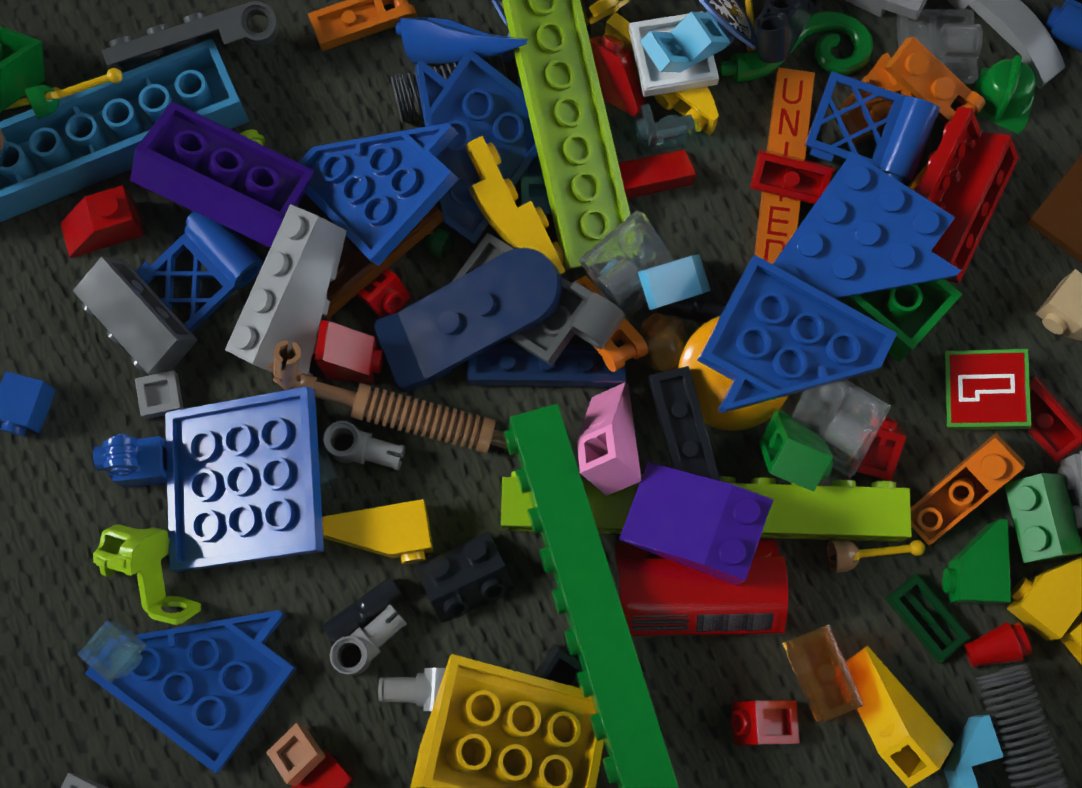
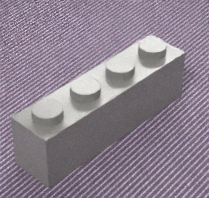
M290 204L225 350L273 373V370H269V365L271 362L274 363L273 354L276 344L280 341L289 340L288 349L291 350L293 342H296L301 349L298 370L313 376V374L308 372L312 355L316 354L317 334L322 315L327 316L330 305V301L327 300L329 282L336 279L347 230Z

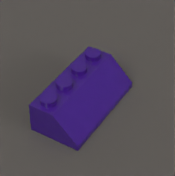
M171 101L136 147L130 181L271 248L289 205L299 207L312 179L314 170Z

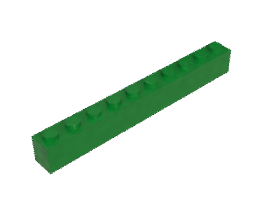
M558 403L510 416L509 430L504 431L505 442L509 454L517 453L521 469H517L515 472L522 494L529 492L533 508L527 509L529 521L534 534L541 532L545 548L539 549L544 570L546 574L551 572L554 574L557 589L552 590L553 600L558 614L565 613L570 630L564 631L566 643L571 656L578 654L583 671L577 673V678L583 697L591 696L596 714L590 715V722L596 740L604 739L609 757L603 758V764L609 783H617L618 788H679Z

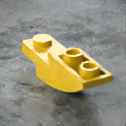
M615 12L606 22L605 34L624 43L623 48L632 53L635 61L629 34L630 22ZM708 86L654 95L656 101L662 107L668 110L673 108L683 115L685 123L694 131L700 132L702 130L710 136L715 130L719 114Z
M483 136L468 142L465 150L480 179V182L473 184L468 191L490 226L512 248L537 250L555 264L560 274L566 272L562 265L564 261L563 250L557 241L551 242L545 230L549 228V222L540 206L535 208L532 201L520 207L516 206L514 201L518 199L517 191L509 178L503 179L497 165L501 164V159L492 142L486 144Z

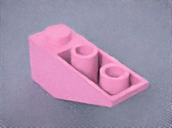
M626 382L591 398L577 437L580 474L605 496L642 481L629 385Z

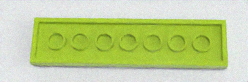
M502 0L510 37L528 39L526 45L513 50L558 243L564 253V269H576L640 255L581 1Z

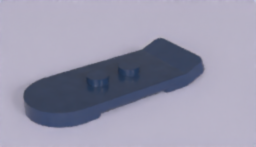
M516 248L501 254L403 310L378 319L374 324L375 333L397 389L400 392H409L428 385L449 374L454 367L520 331L527 332L546 321L556 310L561 299V275L555 264L541 252L530 248Z

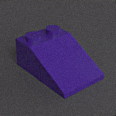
M647 462L641 478L642 481L638 486L619 541L736 586L744 582L773 500L733 484Z

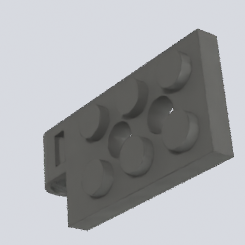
M252 1L206 16L205 12L193 13L183 18V24L171 28L169 24L156 25L146 30L148 35L134 40L130 35L119 37L109 42L111 47L101 51L107 66L117 68L122 73H125L213 38L215 44L223 41L224 45L246 39L253 45L265 46L276 38L278 22L273 10L267 4L260 1ZM255 15L265 16L269 20L267 29L261 33H254L248 29V22Z
M487 233L453 281L514 248ZM561 277L562 295L553 314L540 325L527 332L520 331L508 339L550 366H553L574 335L599 349H603L625 318L624 312L605 297L593 293L575 281L572 284Z

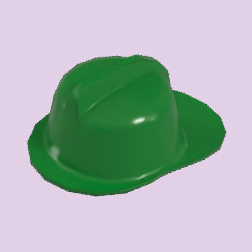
M1016 55L1013 59L1000 60L990 68L983 67L974 87V92L981 95L986 101L981 111L975 113V115L1017 134L1024 130L1028 122L1036 87L1035 75L1032 69L1022 62L1021 55Z

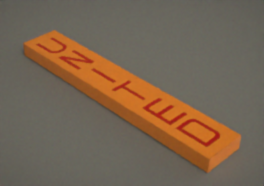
M778 67L768 136V151L805 159L807 146L804 145L809 130L814 72ZM762 191L755 255L771 264L775 262L798 228L800 200Z

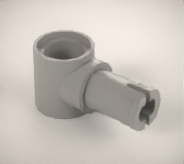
M347 421L332 423L324 433L323 442L325 448L340 463L357 462L364 464L365 461L394 468L395 470H399L402 461H400V458L404 457V445L372 438L371 433L357 430L353 424ZM346 434L354 437V442L348 450L338 451L335 449V442L340 436Z
M389 604L363 630L359 627L350 636L342 637L333 644L330 651L332 666L339 673L350 676L360 675L370 666L371 660L381 652L379 647L399 629L407 625V623L400 615H397L398 612ZM349 645H357L362 655L358 665L353 668L345 667L341 659L343 650Z
M424 668V673H417L416 677H381L378 684L379 702L416 703L417 707H424L423 711H432L446 668Z

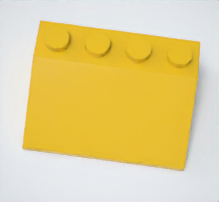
M451 654L420 744L410 788H596L604 739L597 741L592 729L590 715L596 714L591 696L584 698L581 689Z

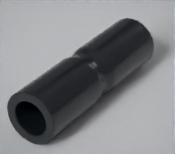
M690 297L657 308V313L684 319H696L699 322L706 323L721 316L726 304Z
M389 576L360 597L357 603L350 604L325 622L322 627L331 641L335 643L342 637L350 636L356 629L365 625L368 619L379 615L389 604H394L403 595Z

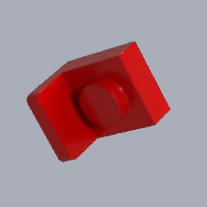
M388 268L356 295L372 308L379 319L399 312L411 298L399 277Z
M875 415L873 420L862 417L860 426L863 430L851 463L853 471L892 481L907 437L901 428L897 427V421L881 415Z
M796 700L732 703L730 726L735 745L800 743Z

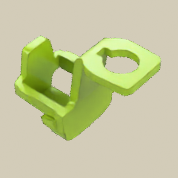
M118 524L103 530L99 546L93 553V563L99 566L100 573L107 577L118 571L130 576L137 573L142 607L150 618L179 625L201 611V604L178 596L166 597L161 559L169 555L170 538L166 530L156 527L136 529ZM162 607H181L185 610L177 613H168L162 611Z

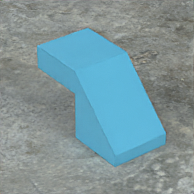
M693 11L671 32L649 31L640 41L660 72L678 73L725 49L731 43L710 13Z
M700 254L638 272L649 310L711 291Z
M975 715L968 718L944 768L949 788H979L972 766L1004 757L990 715Z

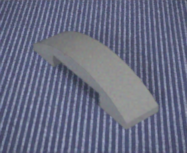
M947 0L961 14L971 7L1022 56V62L1032 69L1036 78V86L1039 89L1065 68L1063 58L1051 35L1036 15L1021 0Z

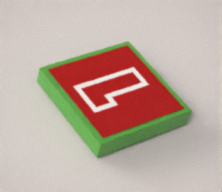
M1028 349L945 351L947 430L1031 428Z

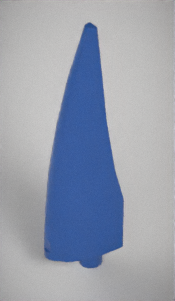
M431 17L401 18V21H398L396 24V33L402 36L405 53L412 63H418L419 60L425 64L459 63L469 49L482 59L524 46L528 39L479 31L452 19Z

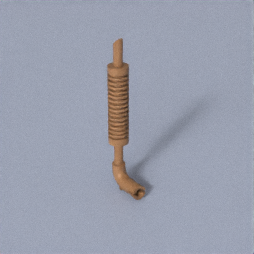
M289 340L280 341L274 348V363H270L269 370H273V381L284 390L308 386L315 389V398L352 407L350 418L363 420V417H366V422L370 423L371 419H373L376 425L381 421L383 422L382 426L386 427L388 423L391 429H394V425H396L399 431L402 430V427L406 428V433H409L411 429L414 430V435H417L418 432H421V437L429 434V439L437 436L436 441L444 438V443L447 444L449 440H452V445L456 446V443L459 442V447L462 448L467 444V449L471 450L472 446H474V450L486 454L490 445L508 449L504 432L494 429L495 419L484 416L481 420L478 414L473 418L472 413L468 412L466 416L464 415L465 411L461 410L460 413H457L455 408L451 412L448 406L441 409V404L433 407V402L425 405L426 400L418 403V398H414V401H411V396H406V399H403V394L399 393L398 397L394 396L395 392L391 391L389 395L386 394L387 390L385 389L381 393L378 387H375L374 391L371 390V385L360 383L358 391L354 392L317 382V377L298 370L301 349L296 342H293L291 350L288 349Z

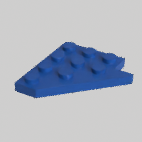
M469 49L447 80L421 60L416 64L415 71L425 127L449 123L459 133L436 157L458 178V181L438 201L439 210L445 218L442 223L469 243L475 244L489 223L478 209L468 191L473 184L480 182V179L465 150L467 143L480 136H483L486 144L492 142L501 159V164L497 165L503 179L509 178L514 187L538 153L523 90Z
M449 123L314 146L298 162L314 170L305 193L335 225L347 230L346 236L370 261L379 266L458 181V178L436 157L459 133Z
M852 151L773 265L835 299L954 278L961 270L933 253L932 249L955 217Z
M754 254L697 361L733 380L718 408V411L725 413L875 372L881 368L897 333Z
M275 610L111 639L85 674L217 774L222 771L297 668L265 645V642L286 616L283 612Z

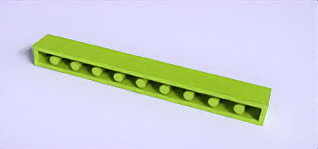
M513 471L511 472V477H502L501 531L533 532L527 509L533 508L529 492L521 493L516 472ZM719 477L722 482L736 485L773 500L760 538L902 542L912 537L910 488H896V482L876 481L871 483V487H856V481L835 480L831 482V486L817 485L813 492L794 483H791V485L776 484V479L753 478L751 479V484L736 483V478ZM582 479L598 533L621 534L640 482L605 496L590 481Z

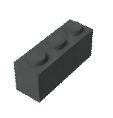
M100 257L73 290L83 302V309L106 327L108 337L116 344L123 346L132 356L131 361L134 366L144 373L158 374L171 371L198 341L124 259Z

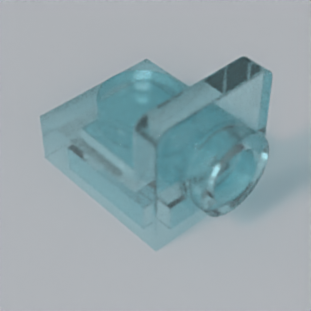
M644 104L641 105L639 119H635V131L638 141H645L648 152L692 142L695 131L692 115L682 117L679 115H669L660 119L659 122H654L650 105Z

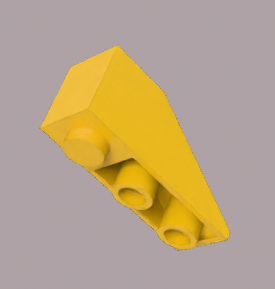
M866 646L842 663L837 670L879 755L902 782L910 788L938 771L953 748L954 743L875 653Z

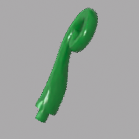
M822 11L811 15L792 49L793 51L804 39L816 33H841L849 38L853 44L854 51L850 57L840 59L831 53L830 50L836 48L841 40L840 36L836 33L826 34L817 40L814 47V57L818 65L827 73L835 72L846 76L861 70L869 62L873 51V39L867 27L857 18L842 12ZM757 50L733 53L731 61H720L718 70L720 77L733 76L734 83L749 82L766 77L774 72L784 61L778 63L762 62L757 56Z

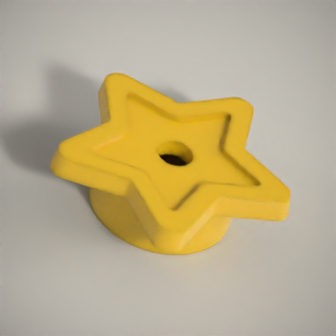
M599 0L589 7L593 15L588 18L589 22L592 25L604 17L617 12L619 8L630 2V0Z

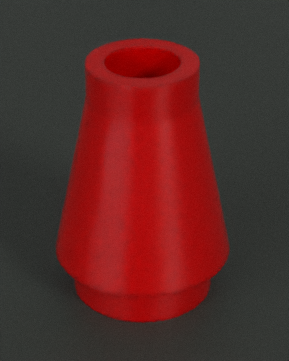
M1006 621L976 640L964 644V649L972 668L982 665L1020 662L1024 660L1023 656L1032 654L1029 639L1019 622L1010 625Z

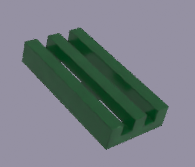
M918 573L913 574L906 582L902 583L895 591L884 598L938 664L944 662L972 638ZM915 586L957 636L953 642L916 599L910 589ZM902 596L945 646L943 650L940 649L899 598Z

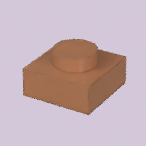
M299 723L291 727L266 752L286 784L295 787L326 757L306 726Z

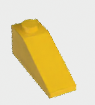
M424 499L322 517L323 538L392 559L401 558L402 564L425 561V554L434 552L427 506Z
M1082 555L1030 579L1024 577L1011 590V597L1014 600L1007 610L1046 641L1061 639L1082 611Z

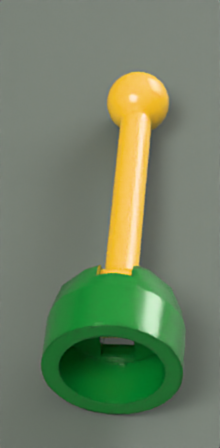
M111 68L106 75L59 91H55L47 85H35L25 89V92L36 117L40 119L54 113L59 106L61 98L107 82L117 84L121 82L123 74L119 69Z

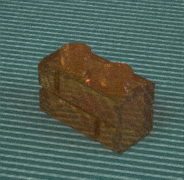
M829 625L782 642L805 698L811 700L808 705L815 721H828L864 706Z

